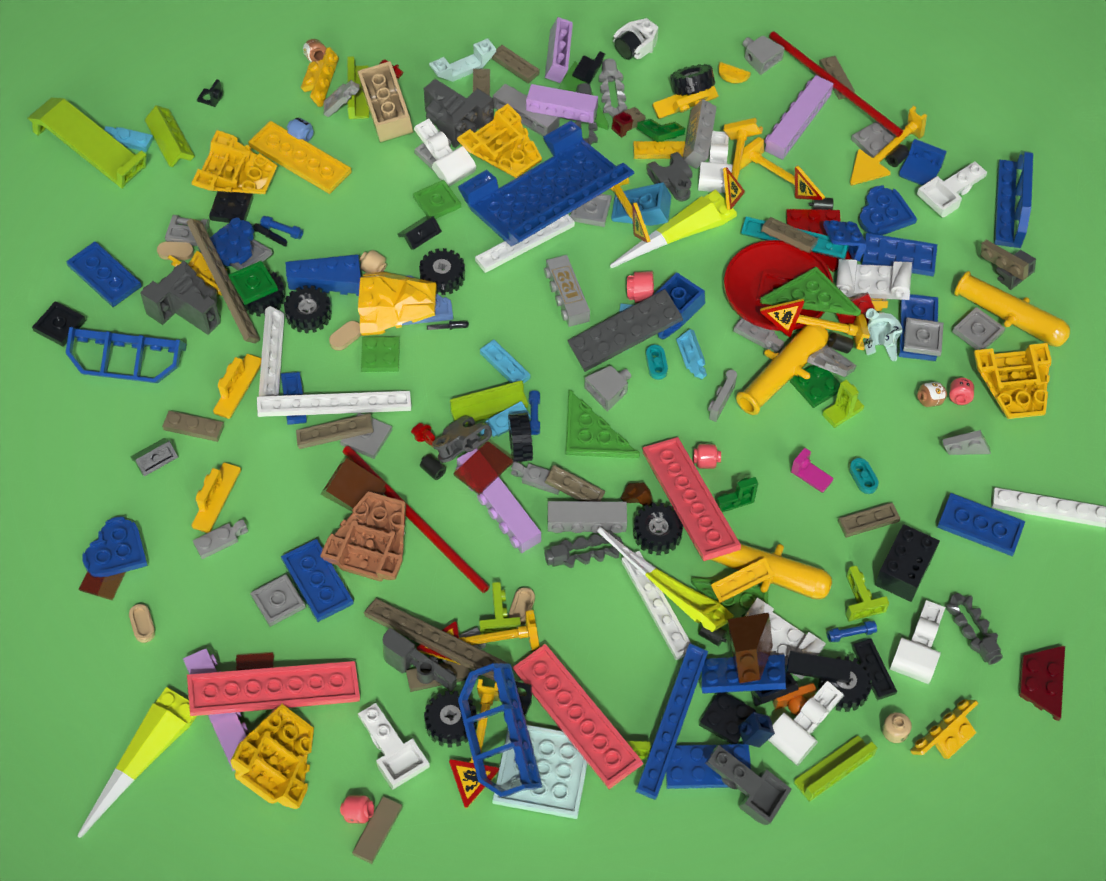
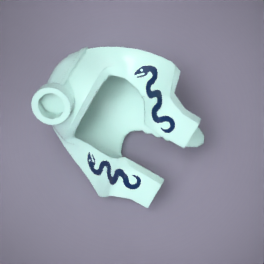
M873 308L868 309L866 317L869 319L867 326L870 337L869 339L865 338L864 349H866L867 355L876 352V345H884L890 359L897 361V339L902 333L900 322L892 314L877 313Z

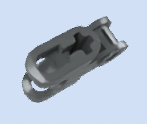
M678 152L670 154V166L662 167L655 161L647 164V174L654 184L664 182L665 186L678 201H686L690 198L692 171Z
M465 415L447 426L442 436L433 441L432 446L438 450V460L440 462H449L463 451L471 452L487 442L492 436V431L489 425L482 422L475 424L472 417ZM485 429L484 434L478 437L477 434Z

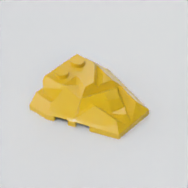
M509 104L497 110L494 119L475 133L469 129L457 137V141L468 152L515 178H518L542 161L535 143L528 137L527 128H524L521 123L520 115Z
M216 130L211 141L210 153L202 169L197 170L192 180V185L210 191L266 194L276 172L277 165L260 153L255 154L252 152L251 147L247 144L244 146L239 143L238 138L234 135Z
M387 272L363 274V277H360L358 300L361 335H380L385 333V329L396 326V329L402 327V323L408 321L415 323L435 316L436 283Z
M1048 343L1032 344L1025 351L994 354L993 348L974 351L977 369L1007 419L1043 416L1046 414L1047 384L1050 379L1048 375L1049 367L1051 366Z
M279 705L238 744L230 760L233 769L236 770V779L268 803L274 804L279 802L285 807L300 808L308 788V784L305 783V776L310 769V765L307 764V758L312 750L314 728L285 705Z

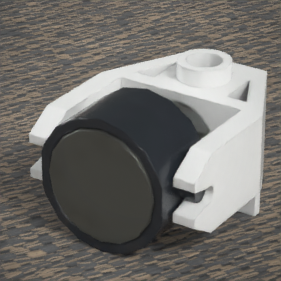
M645 18L628 22L617 30L613 36L615 38L613 42L619 55L626 60H630L633 57L641 59L649 52L652 53L657 43L658 26Z

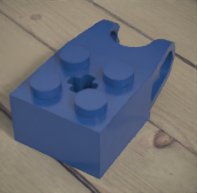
M675 273L655 293L657 294L665 289L683 318V321L658 333L660 339H666L681 328L705 305V291L679 273Z

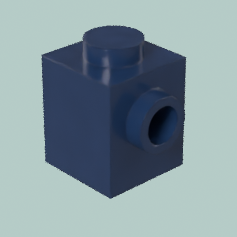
M753 712L738 726L743 744L758 748L775 734L770 716Z

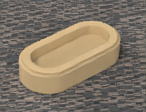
M162 242L157 247L158 256L164 260H170L168 256L171 255L177 260L186 261L194 255L192 245L186 242Z
M349 321L335 331L329 338L331 348L340 351L361 336L360 324L356 321Z
M520 588L515 593L509 611V618L520 617L521 626L526 624L525 611L532 610L535 602V594L531 589Z
M143 604L134 605L129 611V618L135 638L139 642L147 643L155 636V628L150 611Z

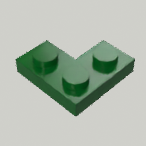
M652 119L637 122V129L656 142H663L667 139L685 135V128L676 122L660 125Z
M756 477L740 480L737 482L734 493H725L717 497L716 503L720 510L725 512L754 503L758 488Z

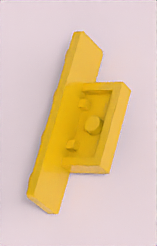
M330 47L326 48L322 60L309 63L301 86L304 92L311 91L310 98L318 107L323 106L339 60L337 54Z
M712 86L710 89H705V91H699V93H692L690 95L676 94L654 102L652 106L658 119L680 111L681 113L685 112L691 107L696 106L702 99L710 101L716 99L719 95L715 86Z
M196 251L188 265L197 273L196 276L201 278L206 285H212L216 288L217 293L222 296L202 253ZM171 255L168 256V259L173 261L171 265L174 267L182 263Z
M246 354L243 361L240 358H234L233 362L228 365L224 377L218 382L221 398L213 410L214 414L227 419L232 417L259 371L262 358Z
M223 463L220 470L212 468L210 474L206 475L204 486L196 495L199 511L192 523L193 529L206 533L211 532L241 472L240 467Z
M961 700L956 705V709L944 715L943 720L938 725L931 727L929 733L924 738L915 742V746L910 750L911 753L914 755H924L935 745L943 758L949 759L976 734L966 715L978 705V702L976 700Z

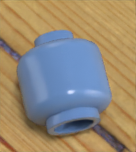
M297 117L287 125L288 134L297 139H303L308 142L313 136L312 125L302 118Z

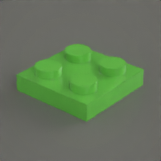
M444 179L413 193V198L425 215L434 216L435 219L461 208V202Z
M362 337L361 371L399 372V337Z

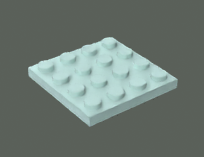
M527 725L542 788L524 790L507 797H500L494 793L493 804L577 819L588 763L562 731ZM509 729L507 731L505 745L511 743L509 739ZM514 749L505 751L502 755L496 784L504 790L522 785L519 768L515 762Z

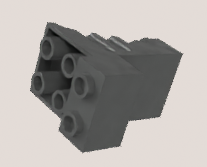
M437 79L431 81L424 88L426 120L430 119L437 126L438 130L443 132L452 141L451 144L454 148L460 145L457 137L469 129L475 133L477 128L481 129L494 119L493 98L478 88L467 98Z
M185 261L176 266L159 284L152 281L140 292L146 314L162 325L175 313L207 335L220 324L216 306V288L206 285L201 278L196 276L197 273Z

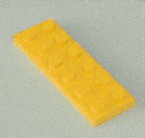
M272 121L267 123L248 141L252 149L328 194L332 193L352 173L351 167L303 139L293 137L288 134L286 129Z

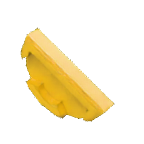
M722 62L719 63V75L729 83H742L747 81L751 75V72Z

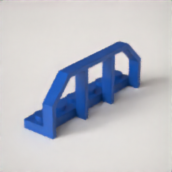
M1021 150L1017 162L999 160L994 244L1021 248L1025 239L1032 205L1033 153L1030 151ZM1017 169H1020L1022 172L1016 186ZM1015 196H1021L1015 211ZM1014 220H1019L1018 229L1014 238Z
M69 327L66 354L83 375L159 383L178 368L180 352L186 351L187 344L181 340H166L144 337L142 335L132 336L115 334L108 331L98 332ZM74 338H77L78 342L88 343V340H93L95 344L104 345L100 372L87 371L83 368L72 353ZM111 343L117 347H125V344L132 345L131 348L137 349L133 376L107 373ZM144 347H150L152 351L168 349V352L174 353L173 364L155 378L140 377Z
M492 663L470 672L458 702L478 782L500 797H507L524 790L542 788L511 664ZM493 670L502 705L472 716L468 698L478 676ZM504 711V719L508 725L511 743L481 754L474 722ZM514 749L515 762L519 768L522 785L504 790L487 779L483 759Z

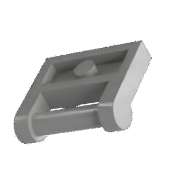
M172 215L165 235L166 242H186L192 246H198L189 227L185 226L189 218ZM208 219L197 220L202 222L205 229L208 230Z

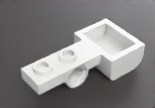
M430 119L414 127L415 132L436 159L432 169L440 180H445L449 187L475 172V162L467 150L461 146L452 151L446 135L441 131L439 132Z
M712 132L709 162L701 161L698 191L712 192L717 190L719 193H725L723 168L727 167L732 173L733 164H727L729 137L725 132Z
M973 162L945 181L941 180L938 176L921 186L918 189L917 195L944 218L959 208L962 197L958 194L963 196L968 193L975 183L986 177L987 171L978 163Z
M926 600L912 640L901 638L890 670L926 684L930 683L941 652L933 650L931 647L945 607Z
M827 681L815 696L805 703L801 712L794 720L785 713L779 717L773 724L775 734L768 741L798 766L818 743L811 734L843 698L844 694Z
M376 703L358 713V717L369 732L375 746L384 755L376 760L380 773L392 790L430 767L429 762L413 738L403 744Z

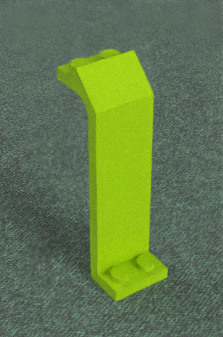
M51 97L27 118L32 122L33 132L39 136L48 129L122 189L139 171L146 168V154L143 151L133 154L64 98Z

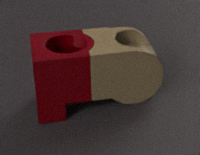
M636 107L627 109L613 117L611 129L622 138L626 136L627 131L637 127V122L644 121L646 116Z

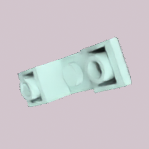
M487 38L473 44L474 54L451 64L442 57L429 63V66L438 77L453 82L472 74L473 69H483L495 54L496 48Z

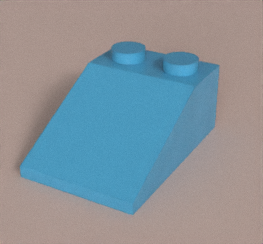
M664 182L623 191L632 207L633 203L637 202L645 225L654 226L668 222L672 196ZM615 194L611 220L613 222L633 224V220L628 216Z

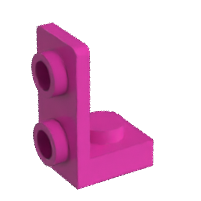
M804 448L795 458L791 473L823 493L833 482V477L813 465L810 460L811 451Z

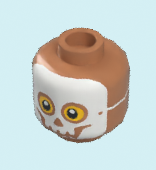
M317 39L308 40L303 46L305 57L310 62L323 59L326 51L325 45Z
M939 382L924 383L920 386L917 397L925 407L940 406L944 403L947 392L945 387Z

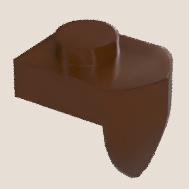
M628 483L621 497L622 501L627 503H640L644 506H651L653 503L651 491L645 483Z

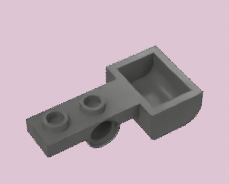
M392 628L386 631L383 636V654L386 663L401 673H406V670L414 665L419 682L429 684L435 680L452 692L456 687L457 677L450 669L442 668L434 658H428L415 649V644ZM429 669L431 672L424 674L421 670Z
M719 745L715 747L705 762L707 766L722 776L724 784L732 789H738L746 795L739 808L763 825H768L772 822L792 790L767 769L758 776Z

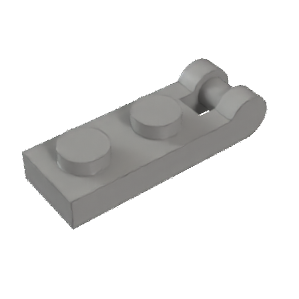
M728 370L726 372L724 386L718 388L716 393L717 399L716 401L712 400L708 408L710 420L715 422L718 420L734 390L737 379L736 371Z

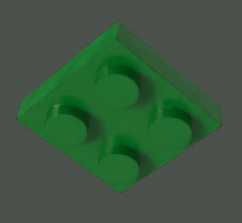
M262 261L228 275L231 284L244 305L278 291L276 283Z
M815 365L805 369V371L810 373L809 379H804L798 375L790 380V383L812 408L838 394L840 382L830 371Z

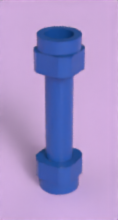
M269 216L261 218V226L267 229L274 228L290 234L294 239L302 238L303 229L293 226L292 228L273 221V218Z
M531 391L529 392V404H531L530 429L531 435L540 434V422L538 421L540 392Z
M869 620L860 626L842 630L833 628L827 630V638L829 642H839L843 637L862 633L871 635L877 632V625L874 620Z

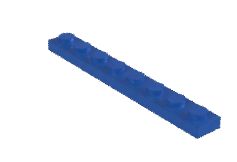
M690 643L687 646L635 791L654 800L658 796L708 654L707 650Z

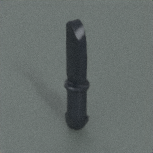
M256 223L253 225L254 231L287 247V240L261 226V224Z
M449 321L446 324L427 325V330L468 328L469 322Z

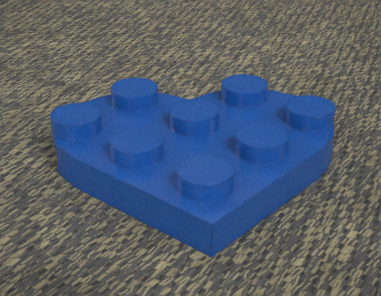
M884 185L876 186L869 191L865 201L867 206L863 208L859 216L860 226L867 233L885 235L917 222L916 216L900 193L894 188L893 190L884 188Z
M233 218L229 224L219 229L210 237L223 265L230 266L231 263L236 262L242 264L252 256L253 246L251 241L254 238V229L248 221Z
M114 517L105 522L106 525L98 532V540L91 542L90 547L86 549L85 553L83 552V564L93 578L108 577L148 566L139 530L134 522L125 520L124 517Z

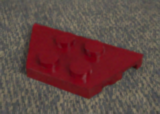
M1065 646L1024 655L1021 659L1019 696L1027 702L1033 703L1039 710L1042 711L1044 709L1053 715V719L1056 721H1060L1062 714Z

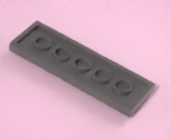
M664 289L568 340V344L584 372L683 321V318Z

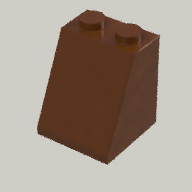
M345 458L340 462L321 495L353 512L352 509L368 491L384 495L386 483L353 461Z
M769 612L728 619L731 649L739 683L760 680L773 647Z

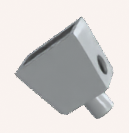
M761 36L755 41L747 37L743 42V46L746 47L745 60L760 75L783 59L784 47L765 36Z
M608 366L585 377L584 388L606 411H609L627 393V380L631 378V374L626 368L618 373L612 366Z

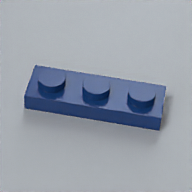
M300 372L282 373L283 396L303 395ZM306 415L286 416L287 425L306 423Z

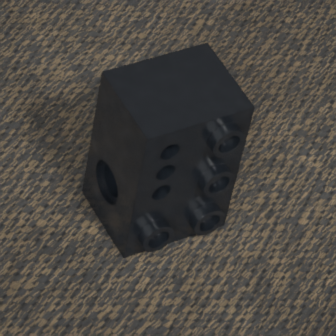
M903 524L880 569L875 586L912 602L934 557L940 540Z

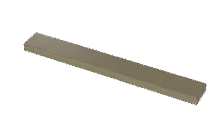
M189 219L186 223L244 341L256 344L260 341V338L240 297L228 278V273L203 223L195 219Z
M377 598L364 611L365 617L387 628H392L397 633L473 671L492 663L509 664ZM493 670L485 674H482L483 676L495 681Z

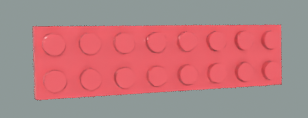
M676 437L643 447V454L702 560L706 561L741 550L740 542L680 439Z
M546 644L512 667L523 683L532 685V695L608 789H611L643 765L642 760Z
M355 661L187 675L190 716L276 709L281 704L287 708L360 701Z

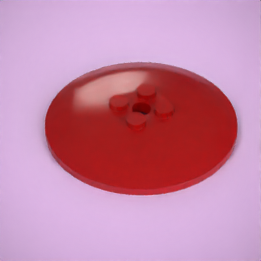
M768 240L749 245L732 258L725 272L724 290L728 302L743 319L764 329L781 331L760 313L761 308L773 306L762 304L760 302L761 297L774 291V288L783 286L815 267L831 282H833V279L826 264L814 252L802 251L781 240ZM802 309L800 315L819 319L825 312ZM796 323L794 330L803 328L806 324Z

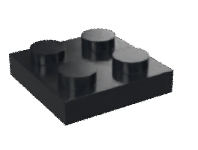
M217 191L209 214L210 220L230 223L233 218H240V220L246 221L253 201V194Z
M55 301L32 326L34 332L63 347L67 343L69 327L79 329L86 319L85 316Z
M721 692L716 695L700 721L699 726L730 744H737L741 738L738 726L756 710L727 693Z

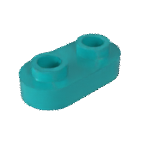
M659 345L649 346L646 350L649 374L654 379H663L667 376L668 372L665 351Z
M854 459L851 462L849 471L858 488L865 494L874 493L878 488L879 481L871 466L865 459Z

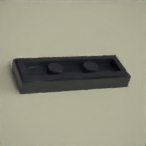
M872 639L853 644L852 649L859 664L863 662L865 664L864 670L869 669L870 671L869 677L872 676V691L876 699L880 700L895 695L897 690Z
M790 651L788 654L787 673L849 683L851 661Z

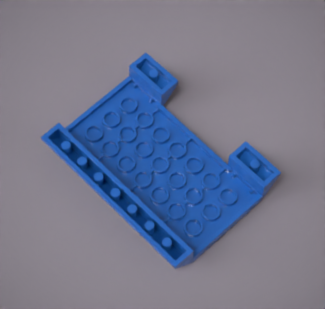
M569 121L543 136L553 155L552 158L498 188L497 178L488 170H485L459 185L458 189L470 210L512 247L634 174V171L625 163L615 166L583 140L581 128L574 122Z

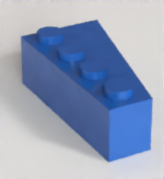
M358 255L285 262L289 290H296L295 288L298 287L301 290L303 286L307 285V288L315 286V290L318 287L321 288L322 293L324 291L326 293L332 291L340 292L341 295L353 293L359 296L361 274Z

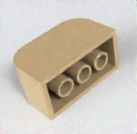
M391 61L359 70L358 75L380 143L413 133L410 116Z

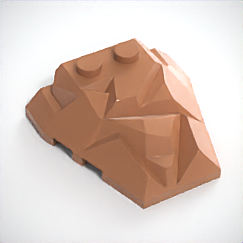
M368 491L352 509L353 513L347 520L344 519L340 523L341 527L337 532L328 537L320 555L321 558L331 564L338 565L343 571L377 581H383V579L396 580L403 563L406 503Z

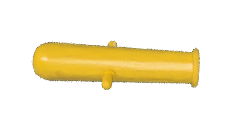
M970 271L964 273L955 288V296L960 295L1005 320V327L1014 325L1040 341L1048 343L1049 346H1062L1070 335V327L1064 320L1029 304L1030 299L1028 297L1021 300L972 276Z
M806 325L780 353H774L769 349L765 350V356L772 359V361L743 392L737 393L736 400L741 409L750 415H758L760 408L794 376L799 375L804 379H809L810 373L802 368L808 363L807 360L810 355L826 346L829 335L825 327Z
M741 544V550L709 559L739 571L765 557L774 576L762 582L760 591L763 593L768 591L770 584H775L811 599H824L829 594L832 585V577L825 570L782 557L781 555L784 550L782 544H778L773 553Z

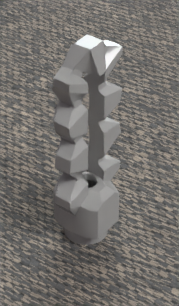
M605 59L602 62V72L599 75V82H603L600 86L601 93H604L602 96V102L605 103L603 113H609L614 117L627 110V106L624 103L626 101V96L623 93L624 84L621 82L623 81V74L618 70L614 59ZM614 80L618 102L617 108L611 106L608 82H613Z

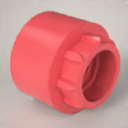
M653 271L634 272V275L627 277V297L629 300H635V303H640L654 295Z

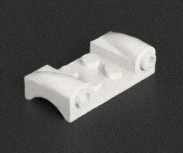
M839 259L836 286L847 297H858L868 292L870 298L910 300L912 262L894 261L893 266L857 265V260Z
M759 598L755 600L745 616L769 612L773 642L770 655L785 654L786 670L790 651L818 656L826 644L810 632L806 635L773 613L774 608ZM793 674L801 680L804 678L803 675Z

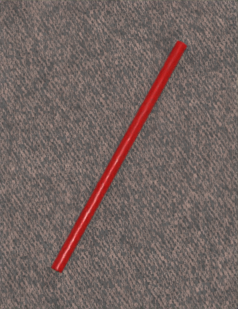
M775 31L771 32L769 35L771 40L783 46L785 51L819 77L834 83L833 88L897 137L903 134V130Z
M346 446L343 449V454L349 460L384 481L350 446ZM386 483V485L384 486V488L386 489L384 495L390 498L404 501ZM406 503L405 516L482 593L487 592L490 586Z

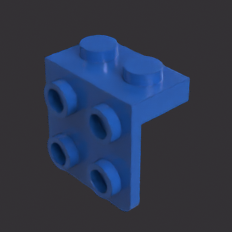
M914 139L909 155L899 172V176L920 185H925L937 177L947 151Z
M824 221L823 226L831 242L835 245H849L848 251L852 259L860 261L866 251L867 243L857 224L851 221Z

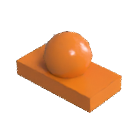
M814 683L798 687L799 690L774 699L773 705L775 710L788 706L790 712L797 716L807 700L815 696L817 689Z

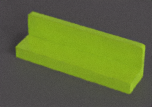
M354 56L347 57V83L352 80L359 84V91L355 95H351V98L348 100L349 119L369 118V108L358 71L369 68V66H355Z
M155 105L146 117L145 122L168 165L174 167L180 158L191 161L194 158V154L170 110Z
M523 381L451 399L450 412L454 422L465 415L472 417L475 422L488 419L521 401L525 408H528Z
M856 736L795 779L794 784L810 802L872 758L876 753L877 747L873 742L867 745L860 736Z

